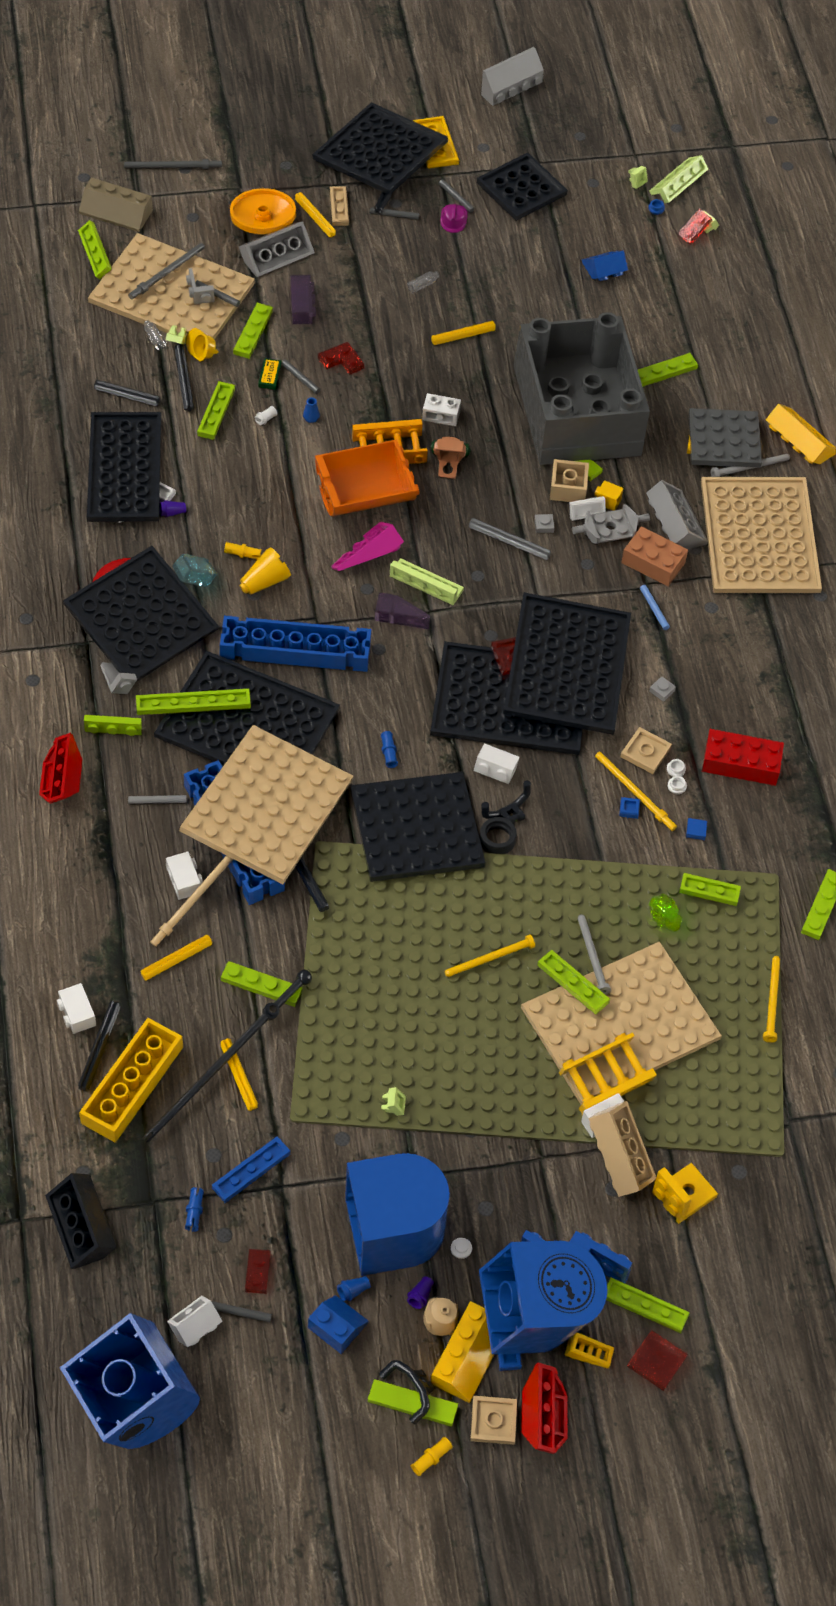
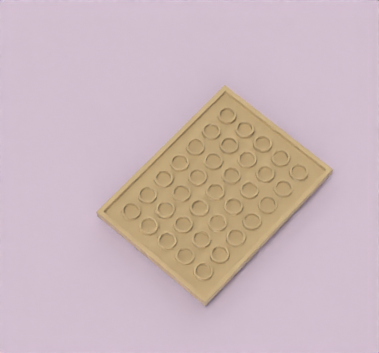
M137 233L112 265V270L105 274L89 295L88 302L165 333H169L172 325H176L177 334L180 333L181 327L186 328V337L192 328H198L206 335L215 339L238 307L214 296V302L194 304L193 297L190 298L189 287L191 286H187L186 281L189 269L192 268L195 282L198 280L207 285H213L215 289L239 300L240 304L255 284V278L201 257L193 256L149 287L147 292L139 294L134 299H130L128 294L136 289L137 285L141 282H146L187 253Z
M701 477L714 593H821L822 585L806 477Z
M252 725L182 823L179 831L284 884L352 782L353 775Z
M660 941L601 968L606 983L611 987V992L606 995L610 998V1003L596 1015L562 986L521 1005V1009L559 1070L562 1069L564 1062L570 1059L578 1060L614 1042L615 1038L623 1033L628 1035L633 1032L635 1035L628 1043L642 1068H645L646 1071L651 1068L657 1070L720 1040L722 1036ZM594 971L584 976L594 986H598ZM620 1046L612 1050L611 1052L625 1077L629 1079L635 1077L636 1072L622 1047ZM602 1055L594 1059L607 1085L611 1086V1088L617 1086L619 1081L605 1056ZM587 1064L576 1068L590 1095L593 1094L595 1097L601 1094V1089ZM569 1072L564 1074L563 1077L579 1103L582 1104L583 1097Z

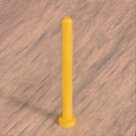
M531 934L527 935L525 940L446 969L444 973L446 977H450L523 948L529 947V949L535 947L534 939Z
M779 956L772 958L767 1030L763 1033V1040L769 1043L777 1041L775 1020L780 970Z

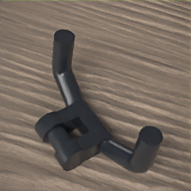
M528 780L524 781L523 793L514 802L497 811H489V803L483 802L481 804L482 817L485 819L502 817L508 819L513 824L524 820L525 814L519 807L530 796L531 782Z
M393 1360L379 1372V1376L385 1380L395 1369L407 1375L418 1391L421 1401V1407L409 1418L416 1425L428 1413L430 1408L428 1394L435 1387L431 1381L427 1380L426 1374L422 1369L413 1370L405 1363Z

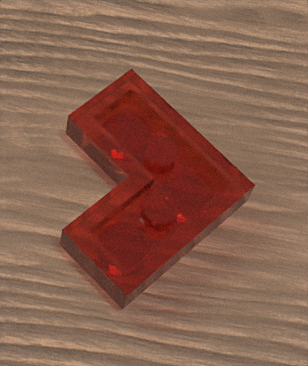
M348 342L318 353V359L325 369L342 364L349 375L364 369L363 361Z

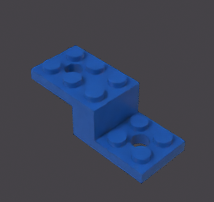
M526 1230L521 1242L545 1240L539 1234ZM576 1231L569 1242L575 1243L590 1252L600 1264L605 1276L626 1283L633 1262L625 1255L611 1251L607 1245L595 1242L588 1234Z

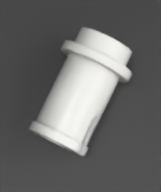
M270 406L265 411L258 412L255 416V421L258 425H265L268 420L277 416V410L275 407Z

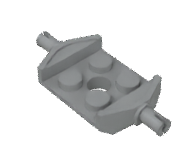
M623 504V509L597 514H590V511H587L585 523L581 526L572 527L573 534L584 532V535H587L591 542L595 544L631 538L636 534L639 522L650 521V516L648 513L636 515L626 504ZM613 526L615 529L610 530L606 527Z

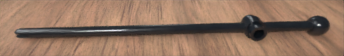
M300 970L297 973L296 981L274 1003L271 1002L264 1006L262 1015L148 1130L142 1139L149 1133L152 1136L146 1143L189 1102L268 1020H274L279 1015V1008L302 985H308L312 981L311 973L308 970Z

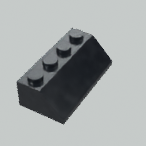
M71 1173L45 1195L71 1269L102 1260L117 1248L90 1174Z

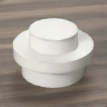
M674 759L668 763L667 772L669 775L674 777L685 774L686 766L683 761Z
M674 776L668 782V789L674 794H682L687 788V783L681 776Z
M457 1238L451 1244V1252L456 1258L464 1259L471 1254L472 1245L465 1238Z

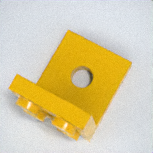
M692 1163L673 1176L665 1167L659 1170L652 1191L654 1196L662 1200L665 1209L677 1218L676 1222L678 1224L718 1196L715 1189ZM690 1187L694 1193L688 1195L683 1188Z

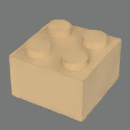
M554 459L550 500L565 502L585 500L589 463Z

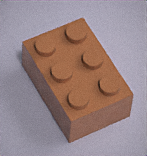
M641 526L625 547L622 564L669 586L686 563L688 549Z

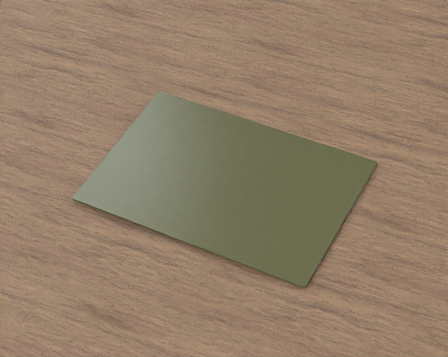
M316 842L313 878L325 897L329 909L320 912L313 898L310 897L304 970H308L311 973L312 981L308 985H302L290 1120L292 1122L597 1144L596 1137L591 1138L581 1122L583 1116L579 1110L581 1104L563 1075L560 1076V1070L521 1009L523 1003L561 986L537 966L538 961L549 951L553 950L583 976L594 971L578 922V916L582 914L586 918L601 968L660 941L722 1035L720 1040L654 1070L657 1075L652 1081L621 1096L624 1102H628L644 1146L649 1148L783 1156L781 969L779 970L775 1020L777 1041L769 1043L763 1040V1033L767 1030L772 958L774 956H779L780 958L779 877L777 874L483 853L486 862L485 868L370 882L362 844ZM683 874H692L741 886L737 906L679 893ZM531 934L534 939L535 947L529 949V947L523 948L450 977H446L444 973L446 969L525 940L527 935ZM396 1087L406 1096L404 1115L397 1116L394 1113L385 1112L381 1108L382 1105L387 1104L382 1096L389 1092V1088Z

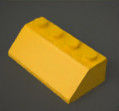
M778 403L766 418V421L770 423L769 427L775 432L779 431L782 434L780 437L787 443L791 442L793 444L792 448L798 453L802 452L805 455L804 458L809 463L822 464L836 454V447L792 408Z
M471 1301L469 1302L431 1376V1382L435 1387L468 1403L471 1402L494 1357L491 1353L484 1307Z

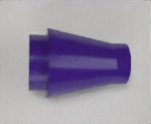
M168 500L159 502L160 516L167 518L186 513L185 502Z
M424 1276L408 1293V1304L416 1309L426 1306L434 1281Z

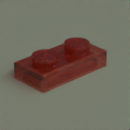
M699 208L678 232V235L691 245L711 223L712 218Z
M249 1249L245 1292L267 1293L270 1250Z

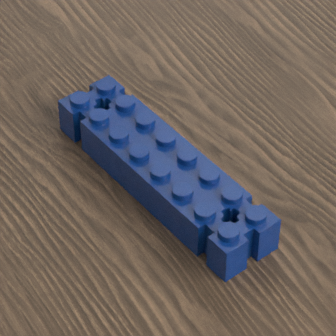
M224 616L219 645L220 656L235 660V656H240L243 661L345 670L346 666L353 667V671L368 672L371 629L357 628L356 631H349V627L257 618H246V621H239V617Z
M219 760L205 765V770L201 772L197 768L184 773V787L190 798L193 797L194 805L197 804L222 769ZM234 859L228 865L238 886H242L243 895L249 905L263 900L264 894L269 893L270 896L285 891V882L281 884Z

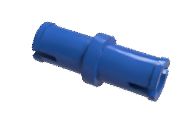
M385 731L381 733L382 753L385 755L386 767L394 768L398 765L396 758L397 747L393 741V733Z
M197 1187L190 1189L189 1204L186 1206L187 1220L185 1229L190 1231V1226H192V1232L199 1229L198 1225L200 1215L203 1212L201 1205L204 1190L199 1188L198 1193Z

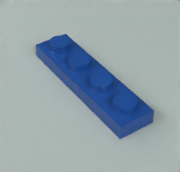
M277 1136L212 1184V1189L226 1203L289 1156L290 1150Z

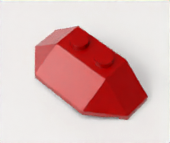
M71 733L54 739V745L48 751L43 762L39 795L50 804L66 799L78 793L80 789L83 759Z
M536 1363L522 1390V1434L535 1449L554 1454L567 1440V1394L561 1380L557 1376V1369L549 1365Z

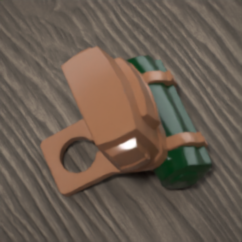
M442 437V439L434 440L430 446L432 454H436L439 460L438 476L441 478L455 479L458 463L463 457L467 458L471 452L469 444H465L455 437ZM447 463H451L450 466L453 468V472L450 474L443 472V467Z

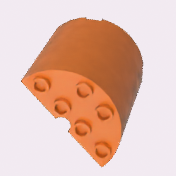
M397 439L315 456L316 473L321 479L319 488L325 508L330 516L415 500L416 496L419 495V487L417 484H414L413 472L409 471L408 459L404 458L403 447L399 446Z

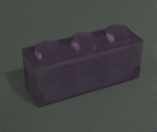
M290 275L292 324H313V317H316V306L312 307V304H315V294H312L314 292V282H311V275Z

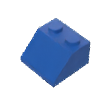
M624 250L611 251L582 259V263L591 278L598 279V281L608 279L609 275H613V277L621 276L623 271L628 270Z
M335 1295L322 1302L308 1318V1329L342 1354L369 1321Z

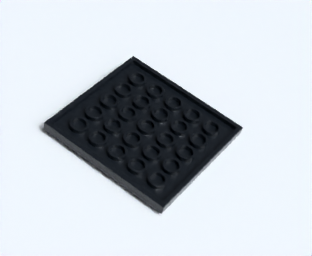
M371 102L312 155L313 160L391 195L448 142V136Z
M153 546L148 547L63 600L65 607L118 672L135 674L137 681L219 629V625Z
M463 772L350 785L370 882L485 868L486 862Z

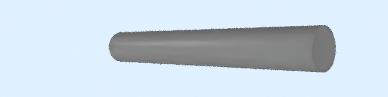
M186 795L128 796L129 804L187 802Z

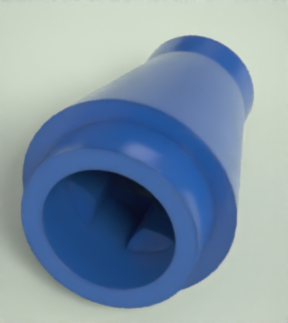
M313 397L307 399L303 412V417L309 423L316 422L320 417L317 400Z
M366 1276L341 1281V1284L337 1285L338 1294L342 1301H351L370 1288V1281Z

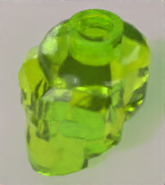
M664 893L654 896L649 902L652 920L661 928L666 927L670 931L677 932L681 926L682 916L678 914L679 908L675 900Z

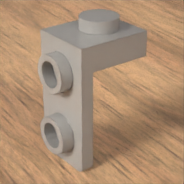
M190 268L189 275H186L187 286H191L189 287L190 298L193 297L194 304L214 302L213 285L196 287L193 270Z
M102 662L100 665L111 693L128 694L137 681L136 675L119 673L112 663Z

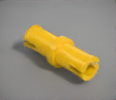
M227 541L224 548V553L256 560L259 559L262 549L247 547L246 544L229 543Z
M443 1437L431 1449L427 1448L424 1451V1455L411 1464L413 1472L417 1476H421L430 1466L439 1463V1459L453 1448L451 1442L446 1437Z

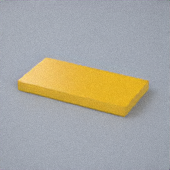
M444 116L413 120L448 136V142L426 162L428 169L459 164V158Z

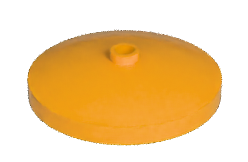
M266 188L253 189L241 193L232 201L230 217L232 222L243 231L254 234H270L293 223L296 217V205L290 196L281 191Z

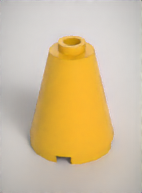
M273 548L266 549L241 578L239 586L245 594H254L291 576L285 562L282 563L279 559L280 555Z

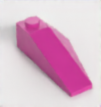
M379 522L363 535L365 538L363 541L356 542L353 545L352 552L349 551L343 554L331 567L334 570L341 571L385 554L393 553L400 549V545L404 541L392 524Z

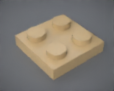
M639 727L621 752L620 757L654 774L670 751L672 744Z
M473 1396L470 1441L515 1445L517 1399Z

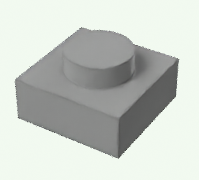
M553 514L535 515L536 533H554Z
M661 676L650 687L649 692L664 702L675 691L676 686Z

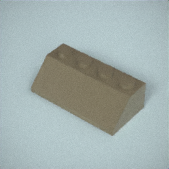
M92 177L84 188L79 208V214L140 232L153 211L151 195Z

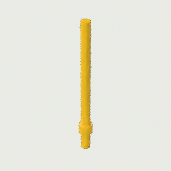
M599 751L595 755L619 781L640 799L660 823L663 822L671 831L677 828V825L668 817V814L663 809H659L603 753Z

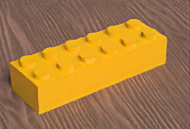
M147 1018L79 1112L81 1124L116 1143L183 1049V1037Z

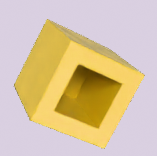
M604 480L601 487L598 486L596 488L594 496H604L606 508L614 511L622 500L624 488Z

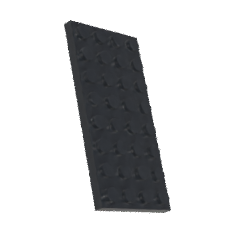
M91 412L87 522L159 521L161 412Z

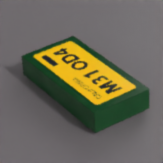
M264 358L258 383L259 388L276 389L281 360Z

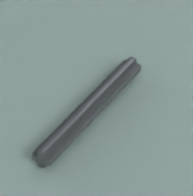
M472 518L469 522L470 528L540 558L548 560L551 555V550L483 521Z

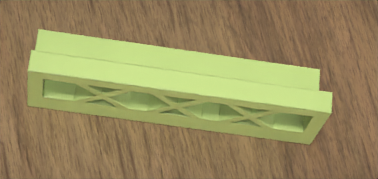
M702 155L689 157L649 190L651 195L660 194L664 203L672 201L708 170Z
M401 558L398 562L394 560L390 565V577L451 605L455 604L464 591V587Z

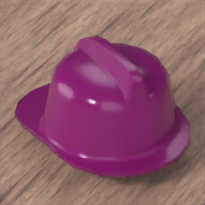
M457 204L446 205L441 211L440 222L442 228L451 233L462 231L467 223V210Z

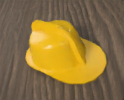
M192 328L188 332L186 338L187 350L198 361L212 358L214 354L219 352L216 349V342L213 337L206 335L198 328Z

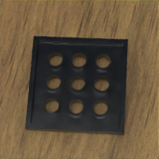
M528 152L477 177V184L515 221L566 196L568 192Z

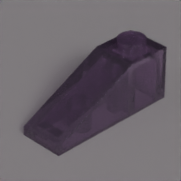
M379 593L375 609V621L429 629L430 615L397 595Z

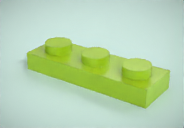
M84 715L85 732L142 735L141 718Z
M684 873L679 893L737 906L741 886Z

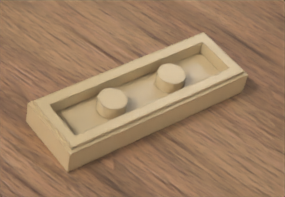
M346 186L330 187L332 226H349Z

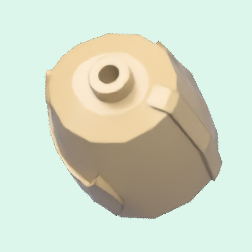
M431 1298L426 1306L423 1317L427 1330L437 1336L451 1335L458 1323V1306L446 1298Z

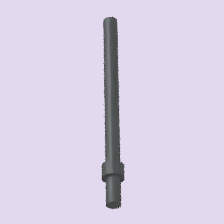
M202 159V161L124 162V168L202 167V169H209V167H222V160L209 161V159Z
M198 244L149 280L141 282L137 285L136 289L128 294L129 298L134 299L139 294L147 292L149 287L205 248L204 244Z

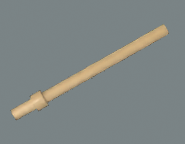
M225 856L171 919L159 928L160 931L150 941L153 946L156 947L165 936L171 934L172 928L232 862V858Z

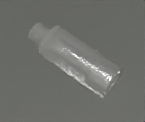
M429 271L407 283L409 291L415 293L435 283L436 279L439 278V273L437 271L434 273Z
M146 320L144 322L146 334L157 350L163 349L166 346V341L155 323Z

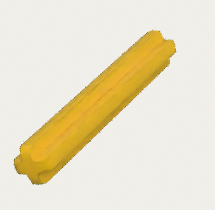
M302 192L296 193L295 200L329 238L336 236L334 227Z
M489 321L431 336V341L433 345H439L495 330L496 326L494 321Z
M204 935L142 969L141 975L143 979L148 980L211 946L212 940L210 936Z
M229 1038L221 1041L223 1053L233 1045ZM235 1053L228 1061V1064L247 1109L252 1111L258 1108V1103L238 1055Z

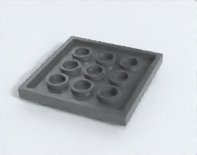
M689 408L691 465L761 468L762 458L758 411Z

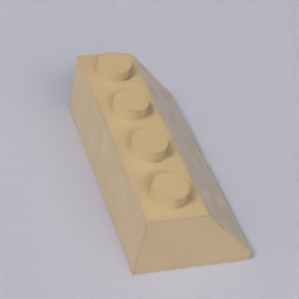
M627 1101L600 1111L588 1118L590 1128L595 1134L598 1149L602 1152L605 1167L610 1173L614 1190L617 1191L618 1197L640 1191L656 1180L655 1172Z

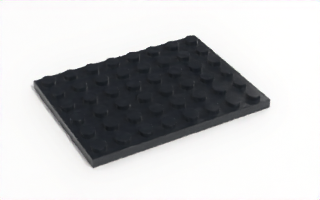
M524 592L503 714L614 735L631 612Z
M444 641L430 735L568 754H580L582 729L503 714L514 650Z
M206 651L180 693L249 689L251 708L166 713L154 732V737L211 761L219 760L221 765L224 766L252 725H255L313 755L340 710V704Z

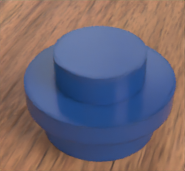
M654 199L649 204L648 209L653 214H661L664 212L665 206L663 201Z

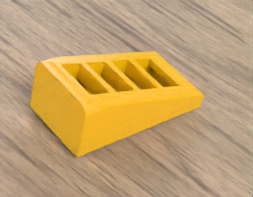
M576 1332L569 1338L565 1356L609 1368L614 1347ZM585 1346H588L587 1352H586V1353L583 1352V1351H584V1347H585ZM593 1348L596 1349L595 1356L592 1355ZM605 1351V1355L602 1360L600 1359L601 1352Z

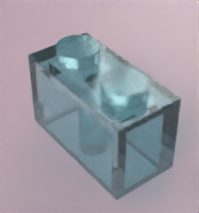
M182 553L172 565L181 582L207 587L217 576L210 561L206 558Z

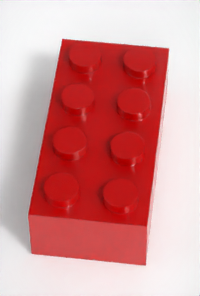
M709 729L702 772L776 786L780 774L784 742Z

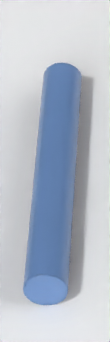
M642 585L640 587L642 594L663 630H667L670 627L647 586Z

